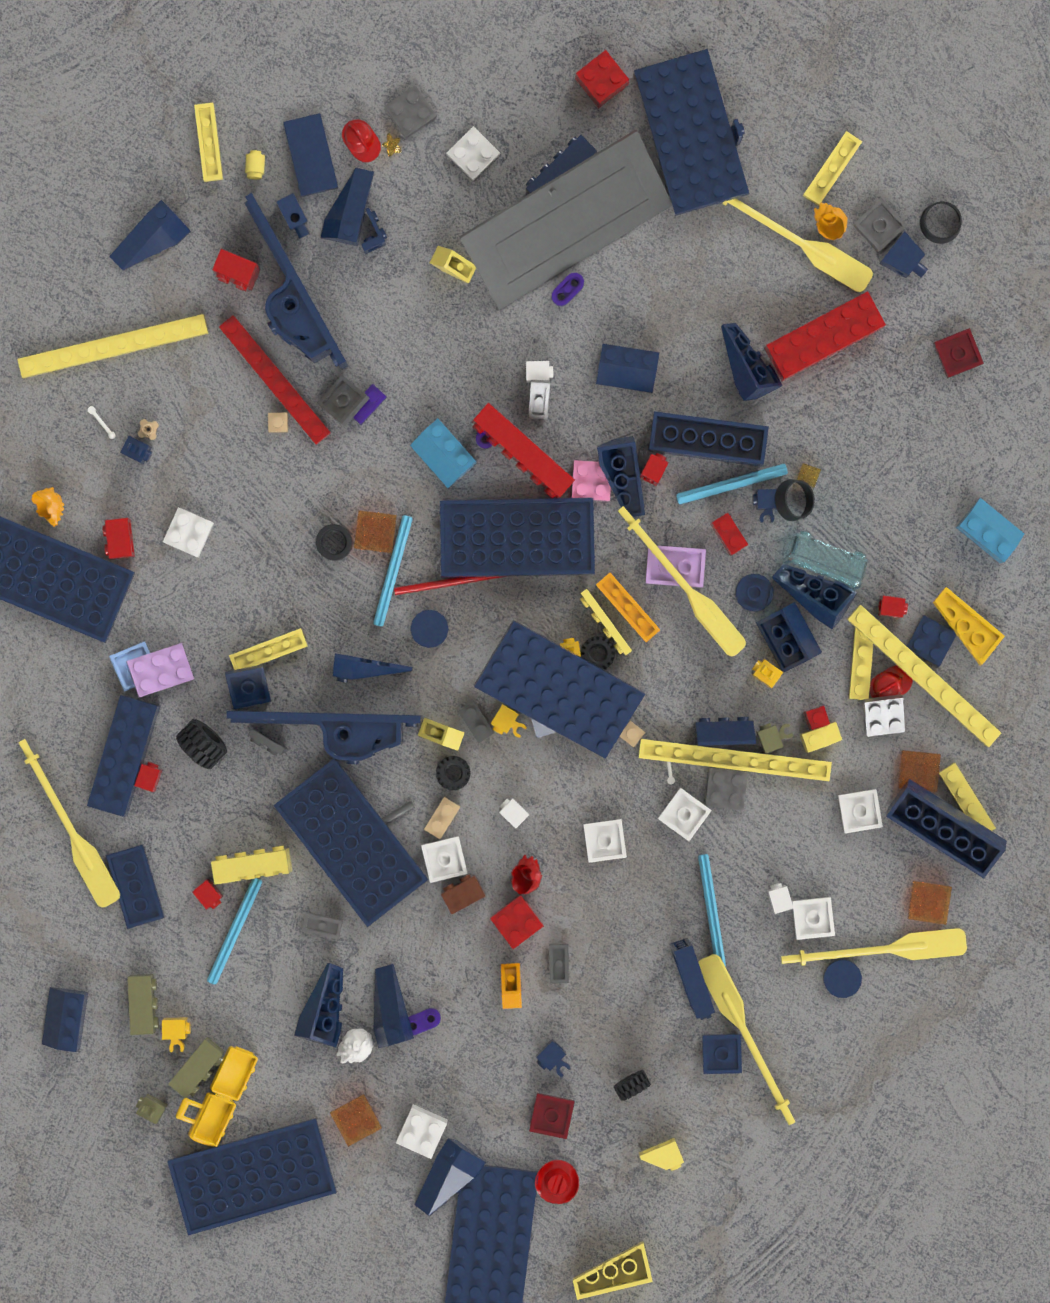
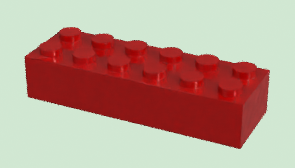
M867 291L767 344L764 349L783 382L883 329L886 324Z
M489 402L471 421L474 424L472 428L480 435L484 433L488 436L486 440L492 446L496 447L498 445L502 449L501 454L508 460L512 458L516 461L517 464L515 466L523 473L527 471L531 475L530 479L536 485H543L546 488L544 492L551 498H560L575 481L573 477Z

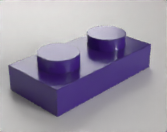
M374 384L364 392L370 399L353 417L360 425L387 398Z

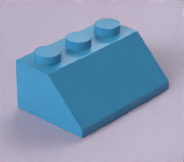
M438 418L410 445L447 488L452 486L477 464L475 459Z
M981 498L977 500L956 526L960 532L1000 564L1008 559L1024 536L1021 530Z

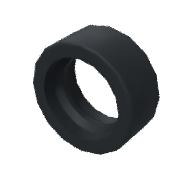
M326 525L316 536L317 550L321 556L328 560H341L352 549L353 541L351 534L341 525ZM332 531L341 533L345 538L344 549L336 554L327 552L323 546L325 535Z

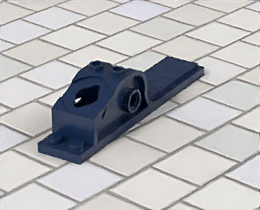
M250 193L245 196L247 201L244 204L286 277L284 284L274 290L266 300L265 310L270 320L267 323L274 336L278 334L283 341L299 349L314 364L330 355L336 367L340 366L342 370L348 367L345 358L253 194ZM295 304L294 309L287 310L289 305ZM300 336H304L305 340H300Z
M227 711L226 718L231 719V723L319 725L323 732V745L326 752L334 759L347 760L346 764H359V761L374 756L376 752L403 744V723H406L405 727H418V723H422V715ZM343 729L348 732L346 740L340 738V732ZM376 739L381 740L379 744L374 743Z

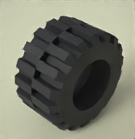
M192 719L176 735L181 749L195 763L206 769H212L227 753V748L222 739L208 725L197 719Z

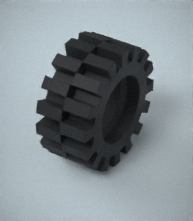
M594 636L584 642L580 655L583 659L604 670L613 663L615 648L607 638ZM595 646H601L605 650V657L601 661H595L591 658L590 651Z
M458 756L444 758L436 768V778L439 784L448 790L461 789L470 779L471 771L468 763ZM452 765L457 766L461 771L460 778L455 781L449 780L446 776L447 768Z
M640 1070L625 1077V1079L616 1083L613 1088L619 1099L625 1101L646 1090L651 1083L644 1070Z

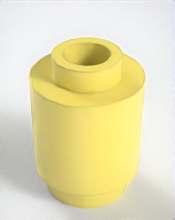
M251 150L249 154H246L245 173L248 179H262L265 169V155H262L261 151Z

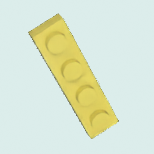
M214 103L194 105L204 182L223 180Z
M846 131L803 196L819 206L862 141Z
M586 589L580 593L582 596L580 601L586 608H591L593 611L591 616L596 623L601 622L605 627L602 631L607 638L610 639L612 637L616 642L613 646L620 655L624 653L625 656L632 651L590 592Z
M856 627L854 628L849 699L863 700L869 699L873 643Z
M300 628L231 654L229 657L234 670L266 663L308 647Z
M956 763L938 772L964 814L991 831L996 829Z

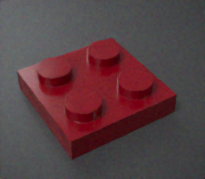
M970 328L933 343L947 379L984 364Z
M537 1093L529 1132L567 1139L575 1100Z

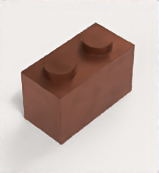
M468 874L460 879L461 883L455 886L451 883L443 888L444 892L441 893V896L451 914L486 896L475 875L471 877Z

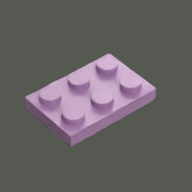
M657 546L691 587L703 588L706 549ZM648 548L645 584L680 586Z
M182 643L126 661L138 698L194 680Z

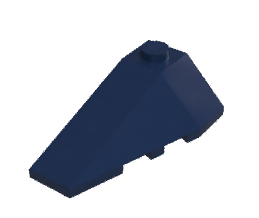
M360 168L354 169L324 219L321 239L358 246L366 212L365 209L367 208L374 177L373 171Z
M160 200L109 257L122 270H125L144 261L148 257L157 255L161 251L177 245L191 231Z
M736 323L723 324L721 329L734 383L743 401L756 400L783 386L770 364L767 366L760 358L762 354L759 351L753 350L749 345V338Z
M634 437L617 438L597 446L599 465L621 508L624 506L632 517L645 515Z
M783 564L772 576V579L818 621L833 629L845 615L857 592L840 581L835 580V582L823 579L824 576L818 575L816 577L807 574L805 570Z
M335 653L333 677H337L336 681L348 683V679L356 680L413 671V667L337 653Z
M327 963L299 1016L294 1036L337 1048L342 1029V1022H339V1011H342V1004H340V994L343 991L342 967Z
M394 964L375 969L373 1030L378 1048L414 1039Z
M448 1138L438 1153L414 1205L428 1216H431L455 1193H459L462 1190L461 1188L467 1183H471L486 1162L458 1140Z

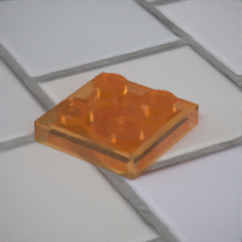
M358 510L354 549L392 553L397 515Z
M902 750L898 788L902 789L908 779H911L929 792H937L941 754Z
M913 881L907 919L947 925L952 887Z
M365 1094L330 1112L348 1147L382 1129V1125Z

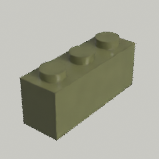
M153 974L130 975L127 977L130 1035L154 1034L156 1029H159V1017H156L155 1009H158V998H155L154 990H157V979H154Z
M207 1037L168 1085L184 1098H187L189 1095L193 1097L200 1089L197 1086L200 1081L203 1080L205 1082L212 1074L209 1070L213 1065L218 1067L223 1061L224 1057L222 1055L225 1051Z

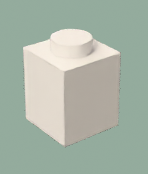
M526 361V383H531V380L549 381V378H553V366H549V361Z
M507 798L499 806L501 808L499 813L515 828L529 816V813L513 798L511 800Z
M781 883L771 885V889L767 890L773 913L777 914L794 909L787 886H782Z

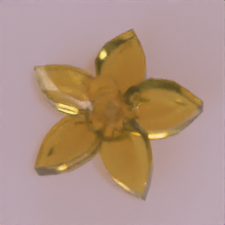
M388 133L387 141L381 145L387 148L389 157L394 153H402L400 146H398L400 138L393 139L391 134Z

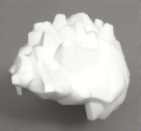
M360 1028L347 1031L342 1038V1042L339 1044L336 1054L341 1056V1063L364 1061L373 1048L372 1035Z

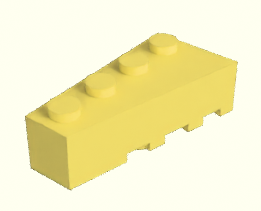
M284 845L272 847L273 851L265 852V849L253 850L254 854L246 855V852L235 853V857L227 858V855L216 856V860L211 861L214 884L241 881V879H255L260 876L269 877L279 873L289 874L292 872L289 848L284 849Z
M643 1241L573 1278L577 1300L653 1282Z

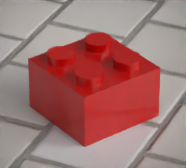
M607 50L603 51L575 74L576 81L598 109L629 85V78Z
M221 249L212 271L220 282L225 284L231 282L237 289L246 292L247 289L252 291L260 273V268L255 262Z
M518 895L490 916V920L512 949H515L544 927L542 921L522 895Z

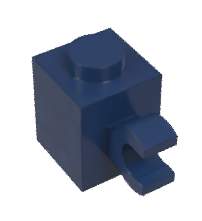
M128 436L120 453L144 465L145 461L148 462L153 452L151 451L152 447Z
M757 489L756 494L752 495L753 506H756V510H764L759 516L760 523H763L765 515L770 517V523L774 522L773 510H777L775 505L777 489Z
M553 1039L536 1055L538 1059L536 1062L544 1070L547 1068L551 1071L556 1066V1072L560 1077L564 1076L560 1071L562 1066H565L568 1070L571 1069L570 1065L562 1060L566 1055V1051Z

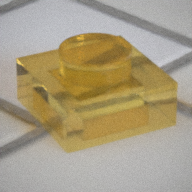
M803 463L796 480L805 481L810 487L815 488L821 469Z

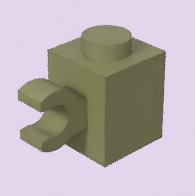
M770 723L759 727L760 730L756 731L765 754L783 748L781 739L793 736V733L788 735L784 733V729L789 727V724H783L779 732L776 725L771 726Z
M147 1094L144 1098L140 1097L136 1108H138L136 1114L157 1124L168 1104Z

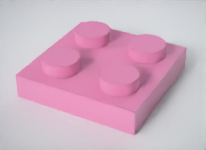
M574 460L573 478L575 481L572 485V498H593L596 501H610L611 487L599 462Z

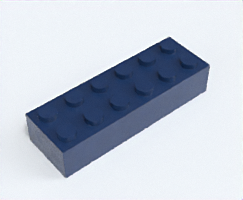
M654 411L648 452L762 467L765 460L769 426Z
M120 695L88 800V807L122 817L128 816L136 789L134 785L140 767L144 763L160 710L159 705Z
M908 779L888 807L887 818L983 879L1006 850L1007 840L911 779Z

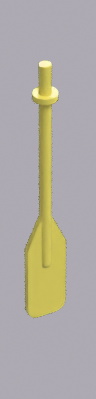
M738 199L723 202V205L726 206L727 203L733 205L800 246L814 267L855 292L864 291L872 279L873 272L869 267L833 245L825 242L804 240Z
M624 506L620 508L618 512L630 525L627 529L635 531L686 592L695 617L727 655H737L746 645L744 637L714 601L691 588L639 525L641 520L639 518L635 520Z
M26 739L18 742L27 757L24 761L25 764L30 763L70 836L73 861L95 902L100 907H106L116 902L120 898L118 888L97 850L77 834L37 761L39 755L33 754Z
M959 928L908 933L885 946L805 954L804 950H800L798 955L781 956V963L800 962L801 966H805L806 961L892 953L910 960L963 955L967 950L966 935Z
M716 954L701 959L698 963L703 978L719 1011L740 1030L777 1102L775 1105L776 1110L781 1109L788 1125L795 1123L787 1106L790 1104L789 1100L783 1099L746 1027L743 1000L724 963Z

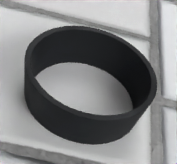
M941 201L929 205L920 217L921 231L933 243H948L955 239L961 230V213L955 205L949 202ZM936 204H945L952 207L959 216V228L949 237H937L926 226V215L930 208Z
M788 479L783 481L778 486L775 494V505L778 513L787 521H797L810 515L815 503L814 493L810 485L802 480ZM794 483L802 487L806 497L805 510L801 516L794 515L787 505V492Z

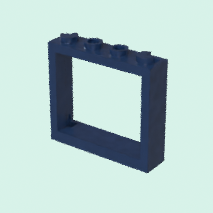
M688 938L670 943L669 945L690 1007L696 1019L711 1018L715 1010L693 945Z

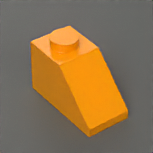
M520 963L501 964L503 1009L522 1008Z

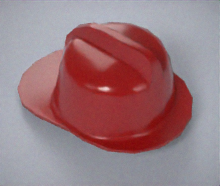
M356 119L349 121L344 126L342 139L357 160L371 162L379 156L381 143L372 128L365 121Z
M895 665L879 673L871 680L869 692L872 698L904 695L910 690L913 679L899 666Z

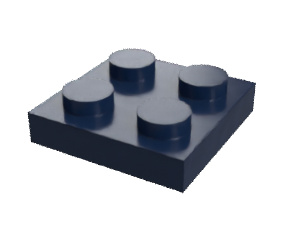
M922 615L906 646L915 655L940 667L956 637V633Z
M263 664L225 672L233 709L271 702Z
M741 1034L702 1035L703 1074L742 1073Z

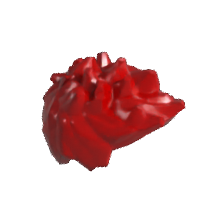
M524 855L511 871V884L513 890L518 892V894L531 893L537 890L540 885L542 875L538 860H534L533 856L527 859V855Z

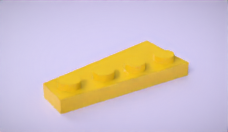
M947 587L933 601V604L980 666L983 665L1005 636Z

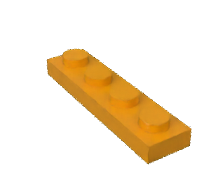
M611 572L596 584L598 589L645 642L649 641L660 631L658 626Z

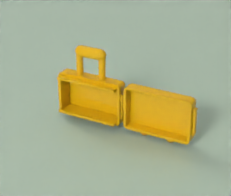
M229 1046L210 1086L212 1092L216 1094L208 1092L202 1104L188 1098L182 1100L176 1113V1118L192 1124L188 1135L193 1141L209 1147L218 1146L221 1137L225 1135V1129L229 1120L233 1118V1112L236 1108V1104L232 1099L235 1101L240 1099L243 1091L247 1089L246 1084L251 1073L255 1072L254 1067L258 1058L253 1052L238 1046ZM189 1105L200 1108L195 1119L184 1116Z

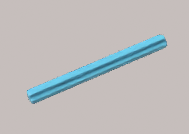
M780 464L676 494L679 504H684L783 476L788 473L785 464Z
M402 516L373 622L376 626L382 627L385 622L413 520L410 516Z
M702 854L698 856L713 954L718 955L726 966L708 854Z
M259 878L252 879L207 978V981L211 984H217L261 887L262 880Z

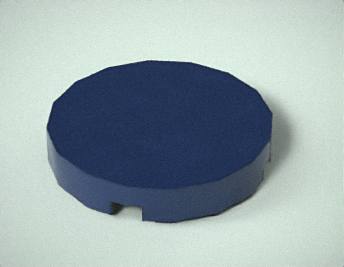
M749 574L738 582L735 588V597L743 609L758 612L765 609L771 603L774 589L765 576Z
M425 610L418 613L412 620L410 627L411 635L415 642L427 648L437 647L442 644L447 638L449 631L448 622L445 617L434 610Z
M839 959L830 963L825 969L823 982L830 994L838 998H847L853 996L859 990L862 984V975L860 969L849 960Z

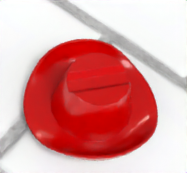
M552 1160L543 1165L538 1171L535 1179L536 1191L542 1199L549 1203H567L578 1192V1174L568 1162Z

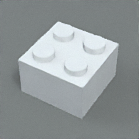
M413 1104L396 1143L431 1159L448 1120Z

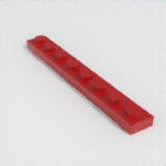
M234 315L219 326L221 331L316 445L331 434Z

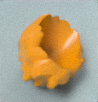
M821 202L819 209L814 208V218L817 222L816 226L819 234L829 240L842 238L847 228V216L840 208Z
M53 487L34 492L31 500L37 506L36 512L38 515L45 517L53 527L57 526L58 521L61 520L60 516L63 515L61 511L64 510L61 496L55 493Z

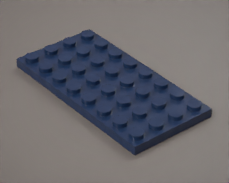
M708 49L634 70L675 216L749 195Z
M593 498L440 501L441 578L595 575Z
M0 516V600L106 643L135 572Z
M515 620L511 622L474 683V687L605 759L645 696L643 691Z
M332 759L274 805L367 927L429 880L336 759Z
M316 1118L167 1161L188 1236L337 1193Z
M484 1165L477 1177L471 1183L469 1182L461 1188L462 1190L458 1193L445 1303H523L536 1197L535 1179L538 1171Z

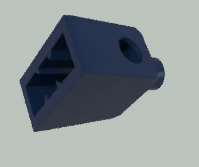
M294 193L276 201L290 230L295 229L299 239L310 234L305 226V223L308 221ZM297 214L299 221L293 222L291 216Z
M906 232L900 236L879 263L904 278H907L912 271L922 278L928 270L927 267L920 263L925 253Z

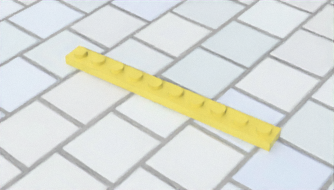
M201 314L17 360L22 378H27L209 333L205 316Z
M859 605L851 613L847 620L985 746L990 747L1001 734L995 726L862 605Z
M646 739L640 740L638 757L830 781L832 762Z

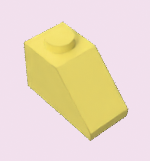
M437 246L430 261V264L466 283L470 282L476 270L473 263L455 251L441 246Z
M424 718L418 736L458 750L464 732Z
M836 722L800 734L805 752L807 753L842 740Z
M674 1138L639 1152L641 1160L665 1170H676L684 1163Z

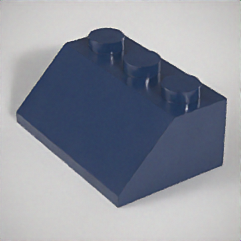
M602 344L596 384L653 393L660 352Z
M795 602L756 622L783 673L822 653Z
M729 717L718 718V721L710 722V718H699V722H694L695 745L756 744L754 721L749 720V717H737V721H730Z
M50 987L42 1045L70 1052L80 1050L88 992Z

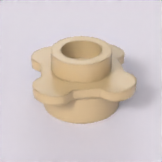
M146 419L141 420L138 436L140 438L147 437L150 440L156 439L159 424L156 421L148 422Z

